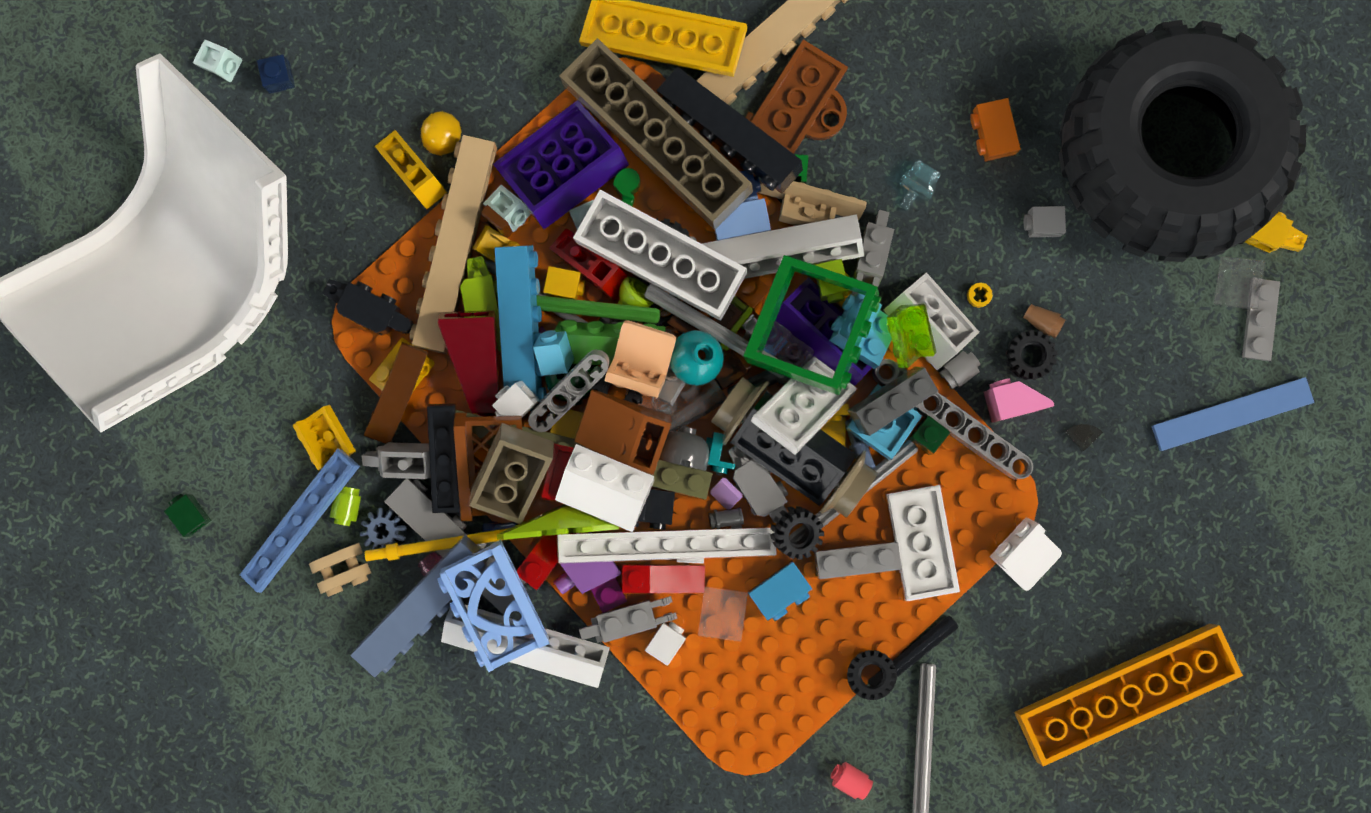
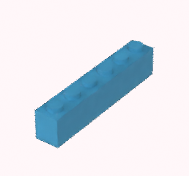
M533 245L496 247L495 263L504 387L506 385L511 387L516 382L523 381L541 400L547 392L546 388L542 387L543 376H541L533 349L539 335L542 334L539 333L538 322H541L542 312L541 307L537 306L536 296L540 293L539 279L535 278L538 254L537 251H534Z

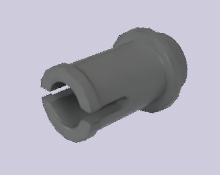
M741 507L718 512L717 509H714L712 513H708L711 529L744 524Z

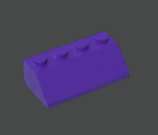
M808 277L782 303L773 327L809 360L814 356L833 371H836L843 349L829 340L834 332L831 330V327L837 317L842 316L844 310L837 303H828V300L821 301L817 284ZM858 360L856 364L852 363L848 372L852 374L850 383L855 386L872 367L861 360Z

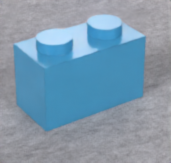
M791 561L749 591L748 594L767 621L771 618L777 621L788 613L786 608L794 602L796 605H799L810 597L808 592L812 588L795 563Z

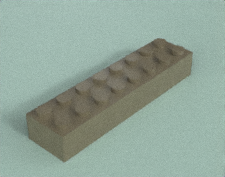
M598 38L559 75L563 86L714 230L753 193L752 183Z

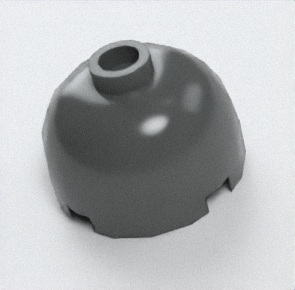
M680 426V431L668 432L659 460L706 471L709 461L708 444L702 437L695 435L696 429Z

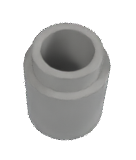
M962 351L943 366V370L939 372V375L949 383V388L953 390L956 386L960 388L980 372L978 366L981 364L972 352L967 354Z

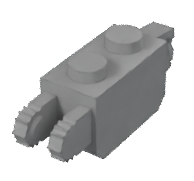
M883 210L878 211L875 223L868 222L862 237L864 257L857 258L852 277L879 287L884 275L894 229L886 227L890 212Z
M388 442L384 446L376 447V451H367L362 455L363 466L378 467L380 476L383 478H431L428 443Z
M736 446L732 447L728 452L736 468L733 475L734 482L754 513L762 517L769 514L777 525L774 518L776 516L779 519L782 517L779 512L782 510L788 512L784 507V504L788 502L785 498L788 495L787 490L781 481L775 483L770 475L771 471Z
M668 596L651 602L646 600L598 614L596 617L591 618V626L579 629L581 640L596 636L597 643L602 641L605 643L656 628L658 624L677 619L676 613L670 612L655 618L652 608L669 605L673 602L672 598Z

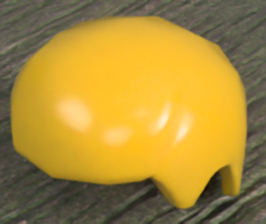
M443 111L430 114L422 124V143L432 154L441 156L453 152L456 143L461 139L460 122L452 114Z

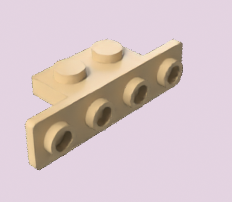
M795 181L790 184L783 194L776 189L774 191L769 190L762 182H760L761 192H758L782 199L779 221L795 226L835 219V214L843 217L857 214L859 220L867 204L866 201L855 197H848L827 189H820Z

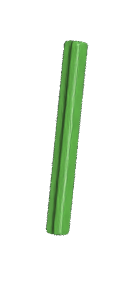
M536 295L537 306L541 307V311L647 323H658L660 319V310L657 308Z

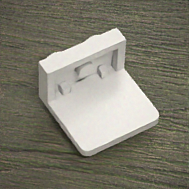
M1027 517L989 556L1026 591L1030 590L1062 554L1061 550L1044 534L1046 530L1040 524Z

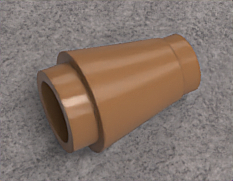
M1032 304L1023 317L1039 331L1043 332L1045 336L1050 335L1053 338L1057 337L1066 321L1060 317L1061 314Z

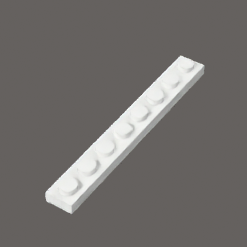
M770 528L557 535L558 563L775 556L777 551L772 543L774 540L770 536V534L775 532Z

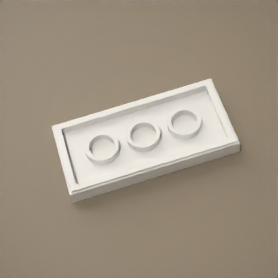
M814 356L802 367L829 378H833L835 371ZM790 379L753 415L751 422L796 455L854 395L857 388L848 383L846 389L842 388L840 395H836Z
M940 485L886 494L894 542H898L902 569L900 570L905 601L960 592Z

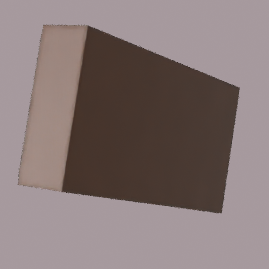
M487 205L481 211L486 223L506 238L512 234L509 223L490 206Z

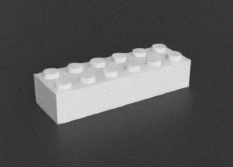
M599 190L573 237L577 244L720 321L747 274L746 267L602 190Z

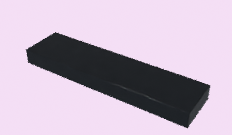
M456 403L427 405L432 513H460L453 427Z

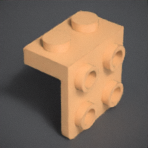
M629 320L624 321L614 359L607 370L605 381L619 388H628L644 396L658 398L667 376L676 337L673 334Z

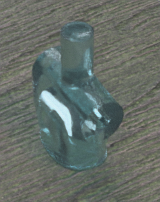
M917 159L915 164L904 173L899 182V185L907 191L899 206L908 211L916 197L926 202L929 201L935 192L936 183L941 173Z

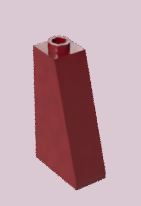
M495 310L439 313L438 325L471 413H478L479 416L483 417L493 416L496 409L492 405L498 400L495 396L499 392Z

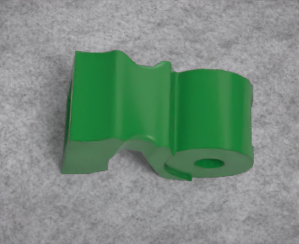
M625 168L616 175L613 186L622 198L621 201L633 207L635 202L633 194L640 188V177L634 169Z

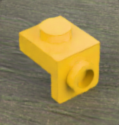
M485 225L472 249L495 263L496 247L520 246V244L509 240Z

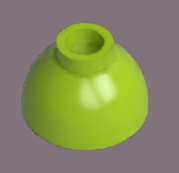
M635 277L624 278L619 288L620 300L618 304L649 308L653 302L644 296L648 288L646 284Z

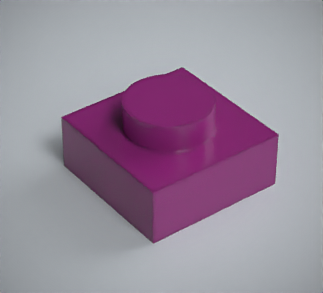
M616 577L591 589L602 613L627 602Z

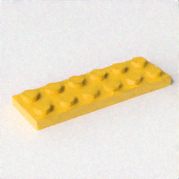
M591 0L579 43L581 46L589 47L598 38L614 53L734 77L748 28L746 23L631 0Z

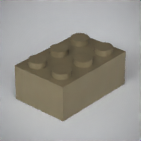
M501 423L471 488L469 506L522 524L553 460L554 442Z

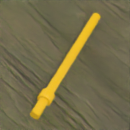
M507 529L466 536L475 544L499 541L497 540V534ZM464 535L398 545V543L387 544L385 548L366 550L365 560L373 561L387 558L388 561L400 559V556L450 549Z

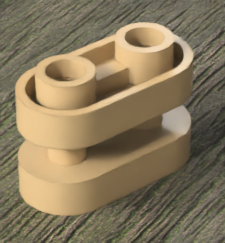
M360 543L309 563L312 574L321 571L324 581L317 583L321 594L326 592L329 597L342 592V585L349 582L356 586L368 581L367 575L371 574L368 563L359 565L356 556L363 554ZM346 561L349 570L334 576L331 567Z

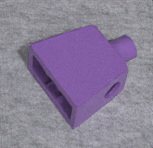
M614 561L560 563L565 573L553 582L562 594L575 585L583 594L619 576L622 572Z

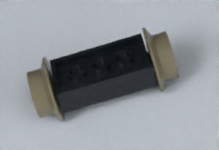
M742 377L711 421L725 431L723 444H727L742 424L730 442L817 505L821 506L828 497L820 510L821 514L833 508L847 518L878 474V472L865 464L866 450H863L853 462L857 455L820 429L794 455L751 422L753 415L773 397V395L766 391L759 400L769 382L766 381L756 387Z

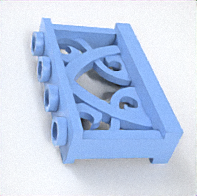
M501 540L440 569V577L437 578L439 586L444 594L449 593L453 601L450 603V607L455 617L462 618L465 624L462 627V631L469 643L474 642L477 648L474 654L480 667L486 666L488 672L536 648L540 649L550 644L549 636ZM492 555L495 558L482 573L473 566ZM461 571H469L478 578L476 583L470 578H463L468 583L465 589H460L455 583V577ZM501 578L505 581V585L503 588L497 589L489 583V580L492 579L494 584H496V580ZM485 587L488 591L498 596L513 594L515 600L507 606L504 612V624L489 621L477 614L478 603ZM461 597H470L468 603V610ZM513 611L519 612L521 619H513L514 625H510V614ZM476 627L486 631L482 637ZM533 634V639L513 648V636ZM501 635L507 636L508 645L504 652L494 654L488 650L487 642L489 640H495L498 647L501 644Z

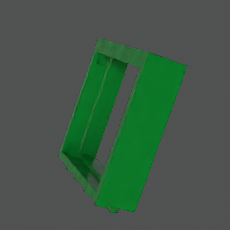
M784 255L743 356L746 362L840 395L842 388L846 389L847 384L850 383L852 374L848 372L852 363L856 364L859 360L862 350L859 347L862 337L867 338L872 325V322H869L872 312L876 313L879 309L882 297L879 296L878 287ZM795 272L865 295L833 378L762 354Z

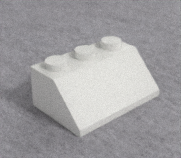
M927 272L884 309L888 316L899 322L898 327L906 335L907 339L924 355L926 361L932 364L936 370L960 352L979 333L976 327Z
M576 444L565 468L555 500L633 532L654 483V476Z

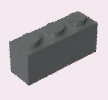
M913 367L847 411L860 433L870 436L937 393L938 389L924 367Z

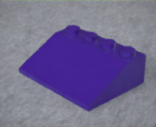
M577 100L493 163V165L541 227L546 229L616 176L621 170L628 167L629 163L617 143Z

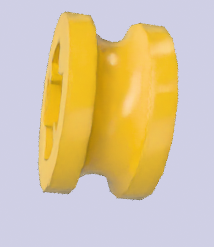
M976 283L967 292L968 302L977 308L989 304L993 296L991 288L985 283ZM978 288V291L983 289L986 292L983 296L984 302H981V299L978 302L974 300L973 297L976 295L974 289Z

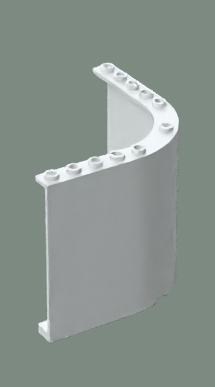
M157 54L136 65L144 139V162L138 181L128 198L108 220L93 231L0 277V321L100 433L197 379L226 359L224 354L237 342L242 345L263 321L278 296L274 291L278 282L284 280L287 269L286 175L161 54Z

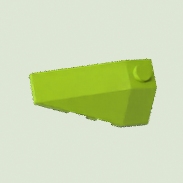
M563 504L522 524L498 533L497 540L616 530L619 527Z

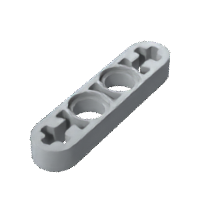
M602 350L590 351L533 407L528 419L530 427L537 432L549 430L606 374L610 363L608 355ZM592 360H601V368L596 366L591 371V374H589L587 370L591 367ZM574 376H580L585 380L586 385L582 388H575L571 384L570 379ZM561 394L567 399V404L557 406L554 404L552 397ZM547 408H549L551 412L547 415L546 420L538 422L536 420L537 416H542L547 411Z

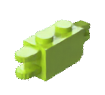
M483 256L467 259L468 279H465L460 285L465 312L495 310L498 351H501L497 280L495 281L494 276L490 275Z

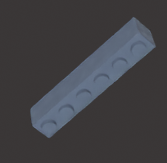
M464 535L361 641L350 656L373 677H376L381 671L387 673L396 663V660H394L395 656L399 652L404 655L413 646L414 642L412 639L417 634L423 636L433 625L430 621L436 615L440 618L450 608L448 602L451 600L448 592L443 593L437 580L440 577V569L482 549ZM488 558L473 566L482 573L487 568L485 564ZM461 571L456 575L455 583L460 589H465L468 585L463 578L472 579L474 577L476 580L478 578L469 571Z

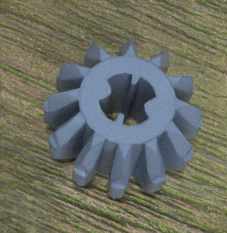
M378 508L377 516L373 512L367 514L371 523L368 521L361 522L362 526L368 528V531L360 532V536H369V539L364 542L366 547L374 543L372 549H379L381 546L385 548L387 544L397 543L395 539L399 541H405L406 539L405 536L398 533L399 531L407 530V526L397 525L402 521V518L397 516L392 519L394 516L392 509H389L385 516L384 509ZM386 524V530L389 531V534L383 535V538H381V532L377 531V529Z

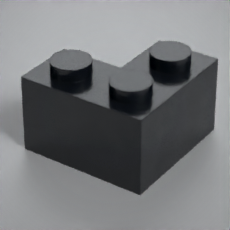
M650 490L635 527H639V522H649V528L666 530V524L672 525L675 492Z

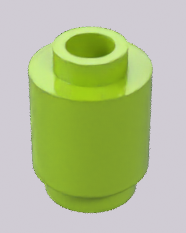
M344 486L333 500L329 517L335 518L334 524L350 526L351 521H357L361 496H359L360 489Z

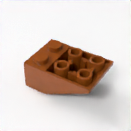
M591 390L574 441L613 460L654 475L671 426V415Z

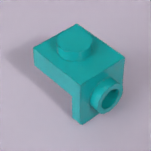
M713 432L712 438H706L709 449L708 465L712 466L711 471L727 474L728 469H735V464L720 461L724 434Z

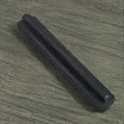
M951 616L944 618L892 660L897 671V678L958 629V624ZM882 670L868 680L870 686H876L882 681Z

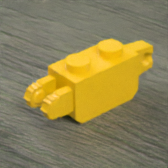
M1278 212L1262 229L1244 243L1268 253L1279 248L1299 252L1303 249L1308 235L1292 227L1293 221L1287 219L1284 213Z

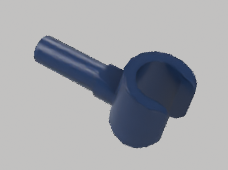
M490 521L482 525V532L508 529L518 525V523Z

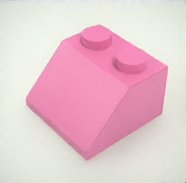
M1010 378L989 384L990 389L984 392L992 423L1054 406L1051 399L1020 381L1011 383Z

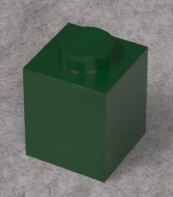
M926 416L908 439L928 455H932L951 432L932 417Z
M177 495L169 501L170 507L164 510L183 537L192 536L212 521L193 495Z

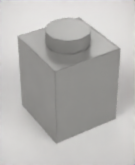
M1065 206L1032 207L1028 214L1024 215V230L1029 231V237H1061L1066 233Z

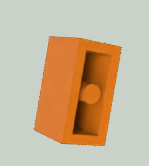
M1005 98L976 105L973 114L970 115L973 130H978L979 139L976 141L979 155H984L985 161L1016 155L1021 149L1009 99Z

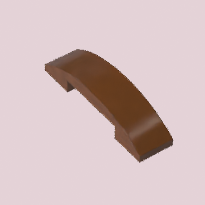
M404 342L401 343L364 436L385 444L391 442L428 354L427 351Z

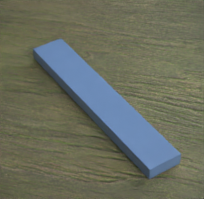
M1304 377L1155 424L1151 427L1159 451H1163L1312 404L1314 400L1307 379Z
M336 449L240 573V576L256 592H263L360 467L342 449Z

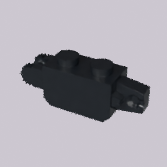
M331 279L327 282L322 293L337 303L338 313L380 335L388 334L391 328L400 333L402 332V334H410L414 323L408 317L400 314L401 309L395 305L397 300L384 293H382L381 297H378L371 293L373 288L359 281L356 285L350 282L344 284Z

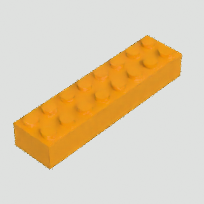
M1207 624L1017 710L1014 714L1036 762L1046 766L1243 675L1220 625Z

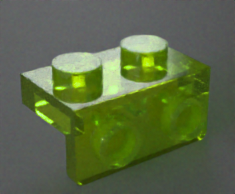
M925 304L901 305L887 317V329L891 334L893 354L897 358L899 368H909L918 358L934 356L937 353Z

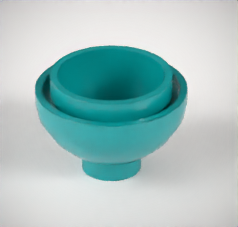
M688 331L676 338L670 366L674 374L684 383L696 386L704 385L715 379L721 371L724 361L723 350L720 343L711 334L704 331ZM699 350L705 352L706 357L704 360L698 357Z

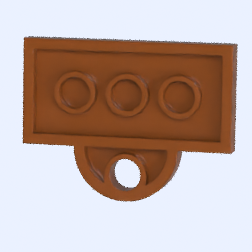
M803 39L751 122L793 154L805 136L813 140L832 138L842 129L847 116L845 101L835 89L848 70V67ZM829 113L835 114L839 122L836 126L830 127L825 124L824 116Z

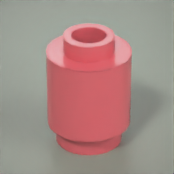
M844 762L842 765L837 764L830 776L833 779L832 786L854 799L864 800L873 785V781L869 779L866 773L847 762Z

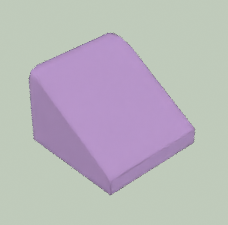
M722 478L710 491V494L727 510L731 509L743 497V494L726 478Z

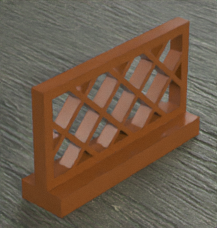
M467 412L455 413L453 427L461 521H472L473 516L493 515L469 506L471 488L483 464L482 461L474 456V453L481 447L487 452L489 451L491 446L486 442L493 435L497 434L501 423L516 425V428L523 430L522 416L467 417ZM472 426H484L489 432L481 439L473 433Z

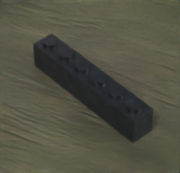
M679 67L657 89V94L689 125L696 128L710 144L712 142L720 147V151L727 158L732 159L734 157L741 163L740 166L748 174L753 175L755 173L759 176L763 185L769 190L774 191L776 189L783 194L803 171L800 158Z

